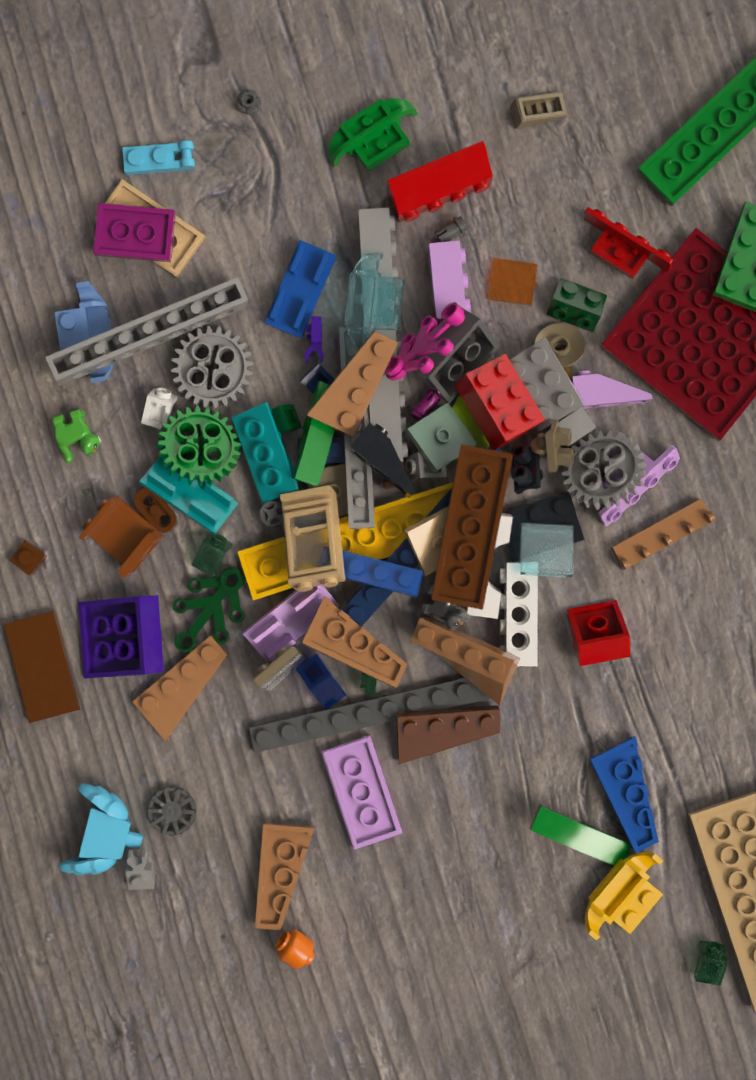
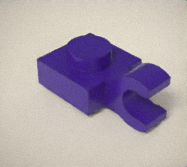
M311 316V324H306V338L311 339V346L305 351V361L309 363L310 355L317 353L319 355V362L323 363L322 317Z

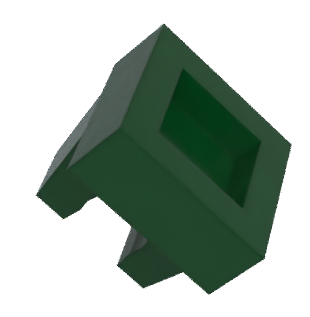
M293 404L279 405L272 409L281 434L302 428Z

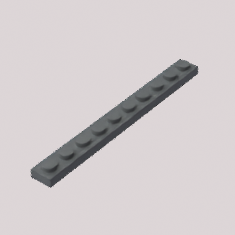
M460 678L249 727L254 753L396 721V713L442 710L491 698L466 678Z

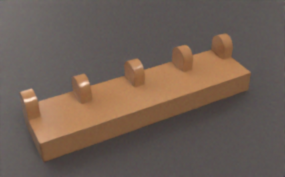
M698 499L614 545L611 549L622 569L625 570L715 521V517L712 512L708 511L703 500Z

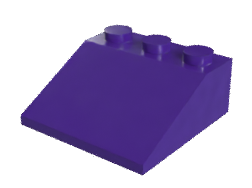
M158 595L78 602L84 679L164 672Z

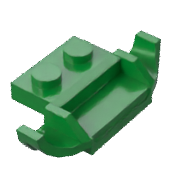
M400 98L376 101L339 125L340 128L333 136L328 148V160L333 167H336L340 158L347 152L350 156L356 154L369 172L410 146L409 138L400 128V125H402L400 119L409 114L416 116L418 115L417 111L409 101Z

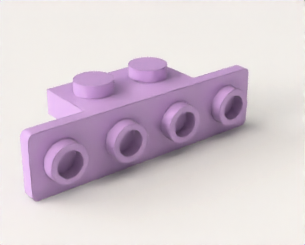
M671 445L655 461L644 454L647 467L644 468L646 477L640 478L643 486H635L637 495L627 494L629 502L620 499L619 507L612 502L610 503L609 510L604 507L599 511L598 516L606 527L610 523L617 521L621 517L622 512L630 505L637 503L641 495L647 489L654 487L667 471H671L676 467L680 460L676 447ZM604 476V488L607 489V480ZM622 477L615 478L613 482L621 480Z

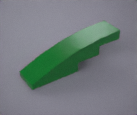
M321 381L317 382L309 409L315 405L322 393L328 389L329 384ZM306 415L302 427L304 433L297 454L300 455L292 479L318 487L335 428Z
M539 805L529 828L533 832L614 866L620 858L622 860L626 859L631 848L630 844L624 840Z

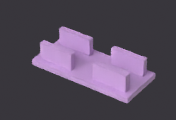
M322 585L314 586L312 590L305 592L295 590L242 633L267 663L269 661L272 662L277 658L275 654L281 648L294 645L295 641L308 631L324 596L337 608L339 604Z

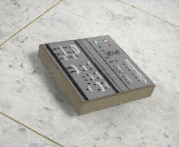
M284 646L275 654L277 658L270 665L265 663L255 672L257 676L253 681L259 688L271 691L307 659L301 650L294 646Z

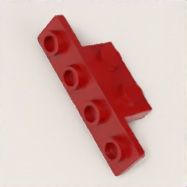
M589 207L586 208L584 220L603 232L591 248V254L632 280L646 260H649L666 272L670 271L673 260L669 253L663 249L657 250L650 246L644 237L634 236L629 233L623 224L619 222L613 223L607 219V216L598 209L593 210Z

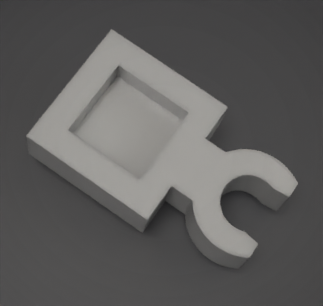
M133 850L128 852V864L125 871L128 890L155 888L153 863H147V850L142 851V857H135Z

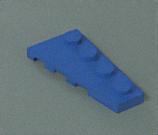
M633 736L589 758V761L633 852L638 853L659 841L652 809L649 805L647 785L644 782L642 762L637 749V739Z

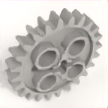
M210 326L207 327V333L204 334L198 328V336L196 337L188 333L190 341L187 343L181 340L180 342L184 348L183 350L175 349L174 351L179 355V358L171 360L174 364L178 365V367L171 369L173 374L179 375L173 379L174 383H182L178 391L180 393L188 391L185 399L190 400L195 397L194 405L198 406L203 401L205 409L209 407L210 403H213L214 408L218 409L219 402H223L228 407V399L230 398L237 403L236 394L245 395L242 387L251 386L246 378L254 377V374L248 371V368L254 367V363L247 361V359L252 357V353L243 352L248 347L246 342L238 345L241 339L240 336L237 335L232 339L231 330L229 329L225 334H222L220 326H218L216 333H213ZM218 346L219 349L215 358V364L218 369L213 370L212 388L208 390L207 385L211 372L207 367L213 365L214 347ZM200 348L209 349V354L204 359L196 357V353ZM226 352L234 354V359L230 363H223L221 361L222 355ZM195 373H204V380L201 383L194 384L192 382V377ZM228 377L230 379L229 385L226 388H218L217 381L219 378Z
M612 430L608 432L607 436H603V433L599 431L598 438H594L592 434H589V441L585 442L583 439H579L581 446H572L574 459L571 466H563L565 471L562 472V476L565 480L563 483L566 489H569L568 492L571 497L575 496L578 504L584 501L586 508H589L593 503L596 510H599L601 504H604L606 509L609 510L610 503L614 502L619 507L620 499L629 502L627 494L637 495L635 486H643L640 478L646 477L644 470L647 467L644 460L645 457L638 443H633L630 436L624 439L622 432H619L614 437ZM601 451H604V461L606 463L604 470L605 477L607 480V489H604L605 483L602 476L604 470L603 463L601 460ZM614 455H620L618 458L611 459ZM589 459H594V461L586 463ZM622 477L621 480L613 482L615 478ZM597 481L594 485L587 486L590 482Z

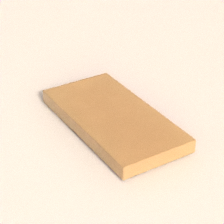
M121 179L105 202V204L165 209L123 179ZM96 215L95 218L93 219V221H94L95 223H96V220H97V215ZM176 216L171 263L152 262L178 278L206 237Z

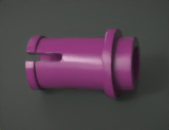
M430 389L427 390L420 402L411 408L412 412L410 415L418 422L428 416L441 400L436 393L432 394L433 391Z

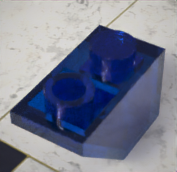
M319 653L295 668L325 709L347 695Z

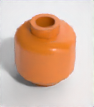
M296 929L283 932L275 945L277 958L293 969H300L304 965L308 966L315 955L313 952V941Z

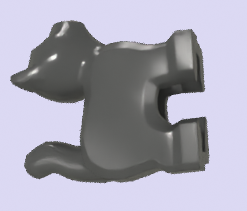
M433 582L428 583L426 591L428 594H432ZM435 600L434 603H423L421 613L425 615H434L445 620L448 628L452 630H457L467 619H471L469 614L460 609H455L456 604Z

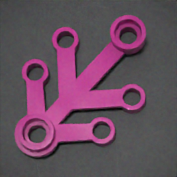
M456 302L448 304L441 313L443 321L439 325L433 316H426L420 324L421 328L417 337L413 333H408L402 339V346L398 356L391 357L385 370L386 377L389 380L401 379L407 372L418 369L423 374H426L432 370L434 362L428 356L414 360L417 356L439 352L442 356H446L453 350L454 345L447 338H442L437 342L433 341L449 326L453 325L456 327L464 321V310Z

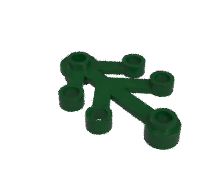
M228 567L221 571L219 577L207 579L192 578L188 582V589L193 593H199L204 588L219 587L213 596L189 600L179 598L174 601L173 610L179 614H183L191 609L204 608L188 631L181 632L176 636L175 646L179 651L189 652L195 648L196 636L212 614L215 624V641L219 644L228 642L230 633L226 630L222 601L227 594L229 595L231 605L230 620L234 623H240L245 618V612L241 609L238 592L244 584V576L239 569ZM230 575L236 577V582L233 585L227 582V578ZM193 581H199L201 585L198 590H193ZM179 601L185 603L183 611H179L176 607ZM238 610L241 612L242 617L240 620L233 619L232 614L234 611ZM220 631L226 633L224 641H220L217 637ZM184 637H189L191 640L188 647L182 644Z

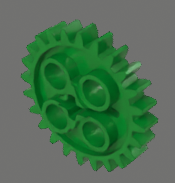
M196 406L195 412L186 407L184 415L177 410L175 418L169 415L167 423L162 424L161 430L163 432H159L157 438L160 440L157 443V449L161 450L158 458L165 459L163 468L172 467L170 475L180 474L178 481L186 477L188 478V485H191L193 480H197L199 487H201L203 481L206 480L211 486L214 477L221 482L223 474L229 476L231 468L235 469L236 460L240 456L238 450L241 447V443L236 442L239 438L238 434L232 433L235 426L226 425L228 418L225 417L221 420L218 418L219 411L211 415L209 407L206 408L204 413L201 412L199 406ZM196 426H199V427H200V438H199V439H200V442H199V446H200V448L202 449L201 454H200V459H201V464H202V466H199V465H198V459H197V458H198V450H199V447H198V444L196 443V440H197V437H198V432H197ZM180 432H188L191 436H183ZM206 432H212L216 437H210ZM181 455H189L192 460H185ZM208 455H213V456H215L218 460H216V461L210 460L207 456H208Z

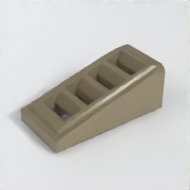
M562 92L515 98L510 105L515 129L530 127L568 116ZM551 101L554 102L556 112L552 111ZM541 104H544L546 113H543ZM531 106L534 107L535 115L532 113Z

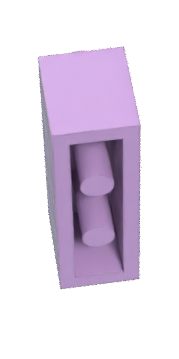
M460 241L429 243L428 254L434 316L438 324L443 321L441 313L450 303L456 302L460 307L471 313L470 298H465L464 289L468 288V275L462 271V264L466 263L465 248H460Z

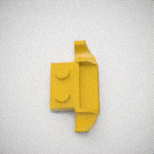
M647 851L632 854L624 860L620 858L588 897L590 901L585 911V927L591 937L595 940L599 939V929L604 921L609 924L614 921L629 934L632 933L663 895L647 881L650 876L645 873L652 865H660L663 860L655 853Z

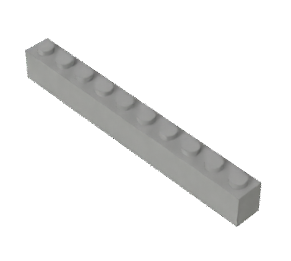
M389 208L358 209L365 339L373 331H376L396 341V331H401L400 316H395V306H399V291H394L393 281H398L397 266H392V256H396V241H391L390 231H395V217L389 216ZM396 341L398 344L392 357L398 356L402 346L401 341ZM384 372L369 403L370 423L374 426L379 424L388 432L387 437L391 439L403 464V458L408 457L407 442H402V432H406V417H401L400 407H405L404 391L399 392V382H404V378L391 381L386 377V372Z

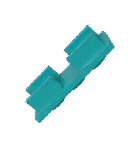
M268 402L232 417L262 503L280 497V494L298 490L299 481L292 479L294 467L290 456L287 457L281 441L282 434Z
M158 458L139 483L215 535L238 506V503L214 484L210 486L205 480L201 487H199L197 480H193L192 484L188 485V478L186 477L178 481L180 474L170 475L172 467L163 468L165 459Z

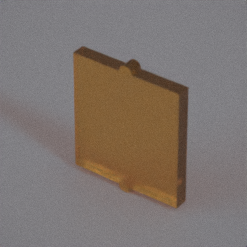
M494 258L492 274L488 278L490 282L488 300L532 306L534 288L537 287L535 279L538 264Z

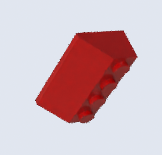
M484 141L387 180V196L398 222L403 220L411 222L417 219L420 213L429 211V213L435 212L443 207L442 204L449 201L457 203L466 198V194L474 191L477 194L487 190L492 183L493 174Z

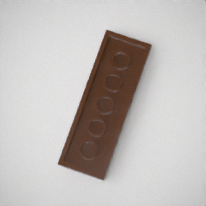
M461 444L431 600L483 610L513 454Z

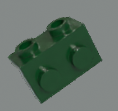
M560 278L548 308L547 316L593 332L602 315L607 295Z

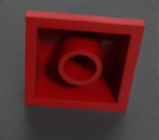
M617 600L567 609L573 647L580 666L630 657V634Z

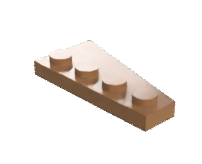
M373 331L306 415L354 437L398 342Z

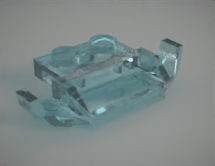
M382 253L365 254L358 261L353 272L350 273L344 324L356 350L361 347L375 330H400L405 279L402 277H381L378 268L380 260L383 259Z

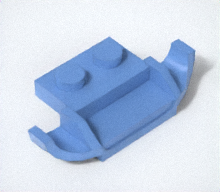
M89 281L76 283L81 302L79 303L80 308L54 312L60 351L112 329L109 308ZM114 364L92 372L91 383L106 381Z

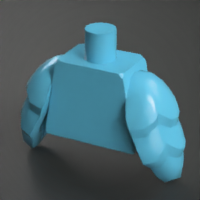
M82 783L77 789L93 804H91L79 856L59 863L58 867L60 871L73 873L76 876L89 873L97 875L110 869L117 862V859H122L125 846L140 849L143 834L129 831L131 819L128 818L127 807L115 793H109L101 786Z

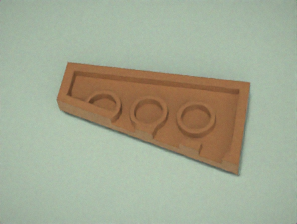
M323 597L301 644L393 688H397L407 663L371 636L367 630L354 622L350 616L337 608L328 598Z
M212 635L209 636L133 701V704L165 741L228 656L227 652L215 641Z
M263 823L255 928L281 930L315 826Z

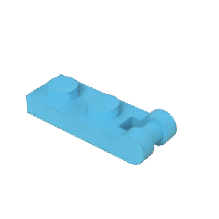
M181 141L171 144L123 147L124 172L126 175L195 169V160L192 159L191 153L194 151L193 142ZM175 154H182V159L175 161Z

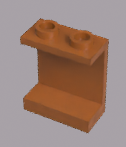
M116 496L111 499L106 498L97 507L99 512L94 518L90 517L82 526L84 531L79 538L83 541L91 537L122 565L117 572L123 578H126L139 568L164 536L123 499Z

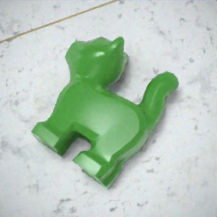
M80 409L69 412L72 422L66 424L63 415L52 418L54 436L61 453L65 457L66 463H71L73 460V454L69 446L80 441L82 451L89 457H92V453L96 452L101 444L100 437L90 432L89 426L85 421V412Z

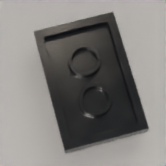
M569 492L502 512L511 514L513 517L509 543L505 544L511 563L585 540Z

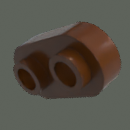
M142 488L136 493L134 497L136 508L157 531L168 533L176 527L177 515L166 501L147 488ZM151 496L153 499L152 504L149 506L145 505V498ZM163 516H168L169 522L166 525L161 524L160 520Z

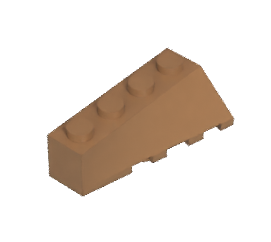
M429 616L419 619L410 641L435 653L499 706L504 699L520 660V657L458 629H449L447 624Z

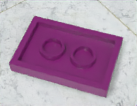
M98 203L93 254L95 256L171 263L176 217L175 210Z

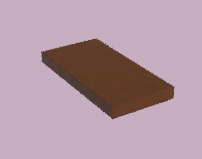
M51 611L4 624L28 722L32 723L80 710L56 612Z

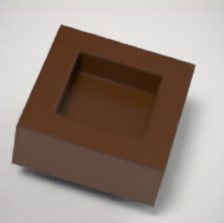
M24 540L9 561L29 576H32L47 555L29 541Z

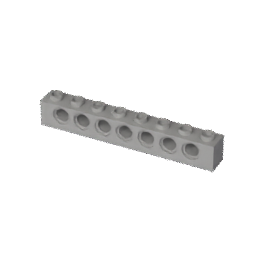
M236 277L45 358L58 386H61L245 309L248 305V298L239 278Z

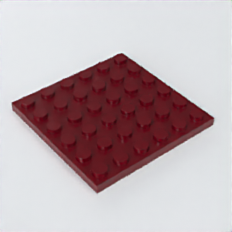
M695 228L671 257L673 264L670 271L666 272L662 269L600 347L713 438L720 441L756 397V312L712 295L727 252L699 229Z

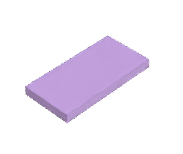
M367 735L321 751L353 849L355 850L402 834V829L371 736Z

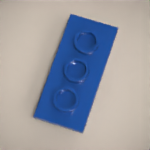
M299 240L264 324L302 339L306 330V324L310 321L337 255Z

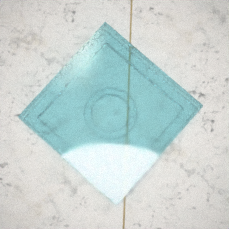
M522 523L520 575L572 577L573 526Z

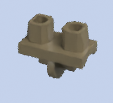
M550 420V430L546 434L539 433L537 438L532 440L531 450L539 454L541 458L547 456L549 472H557L559 465H572L574 459L573 449L561 448V445L570 446L572 429L559 427L558 420Z

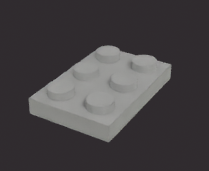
M543 338L510 359V362L545 418V421L537 426L539 431L549 427L550 420L559 421L585 405L546 338Z

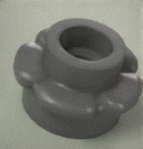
M255 90L242 91L237 97L238 109L245 114H254L261 107V97H258V93Z

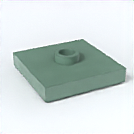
M449 403L441 406L406 430L435 473L458 458L461 444L472 447L477 445Z

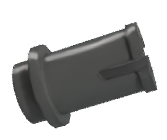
M461 216L458 218L453 217V221L436 230L435 235L440 242H449L460 234L465 235L468 226Z

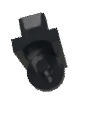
M524 444L513 447L511 454H513L512 479L514 480V492L518 495L528 489L541 488L540 481L543 479V471L540 469L539 454L534 453L531 447L527 448Z

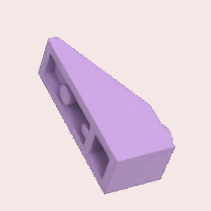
M579 371L575 373L576 376L571 377V382L585 403L582 406L584 409L648 403L652 400V394L600 374H591V371Z

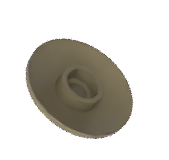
M555 323L543 328L538 333L534 343L536 344L543 338H546L563 368L578 362L586 348L582 332L575 326L566 323Z

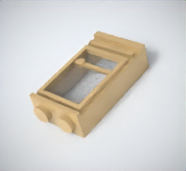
M330 485L280 494L289 577L288 584L297 591L305 592L312 590L314 586L334 587L338 585V582L345 581L336 492Z

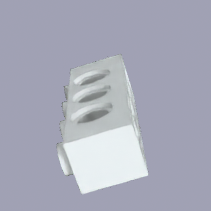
M504 563V568H500V583L504 584V594H501L500 609H504V619H500L499 626L500 635H504V645H500V649L520 657L517 666H537L538 563ZM516 581L523 583L525 591L521 596H516L512 592V585ZM516 607H521L525 613L523 620L520 622L514 621L511 615ZM515 633H521L525 638L524 644L521 647H515L511 642L512 636Z

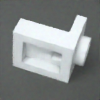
M154 388L147 395L141 423L161 429L162 424L167 423L168 416H171L173 404L177 401L178 396L172 394L166 388Z

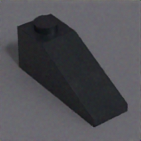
M369 423L350 446L349 451L410 499L415 490L391 439L387 437L388 432L379 424L374 426Z

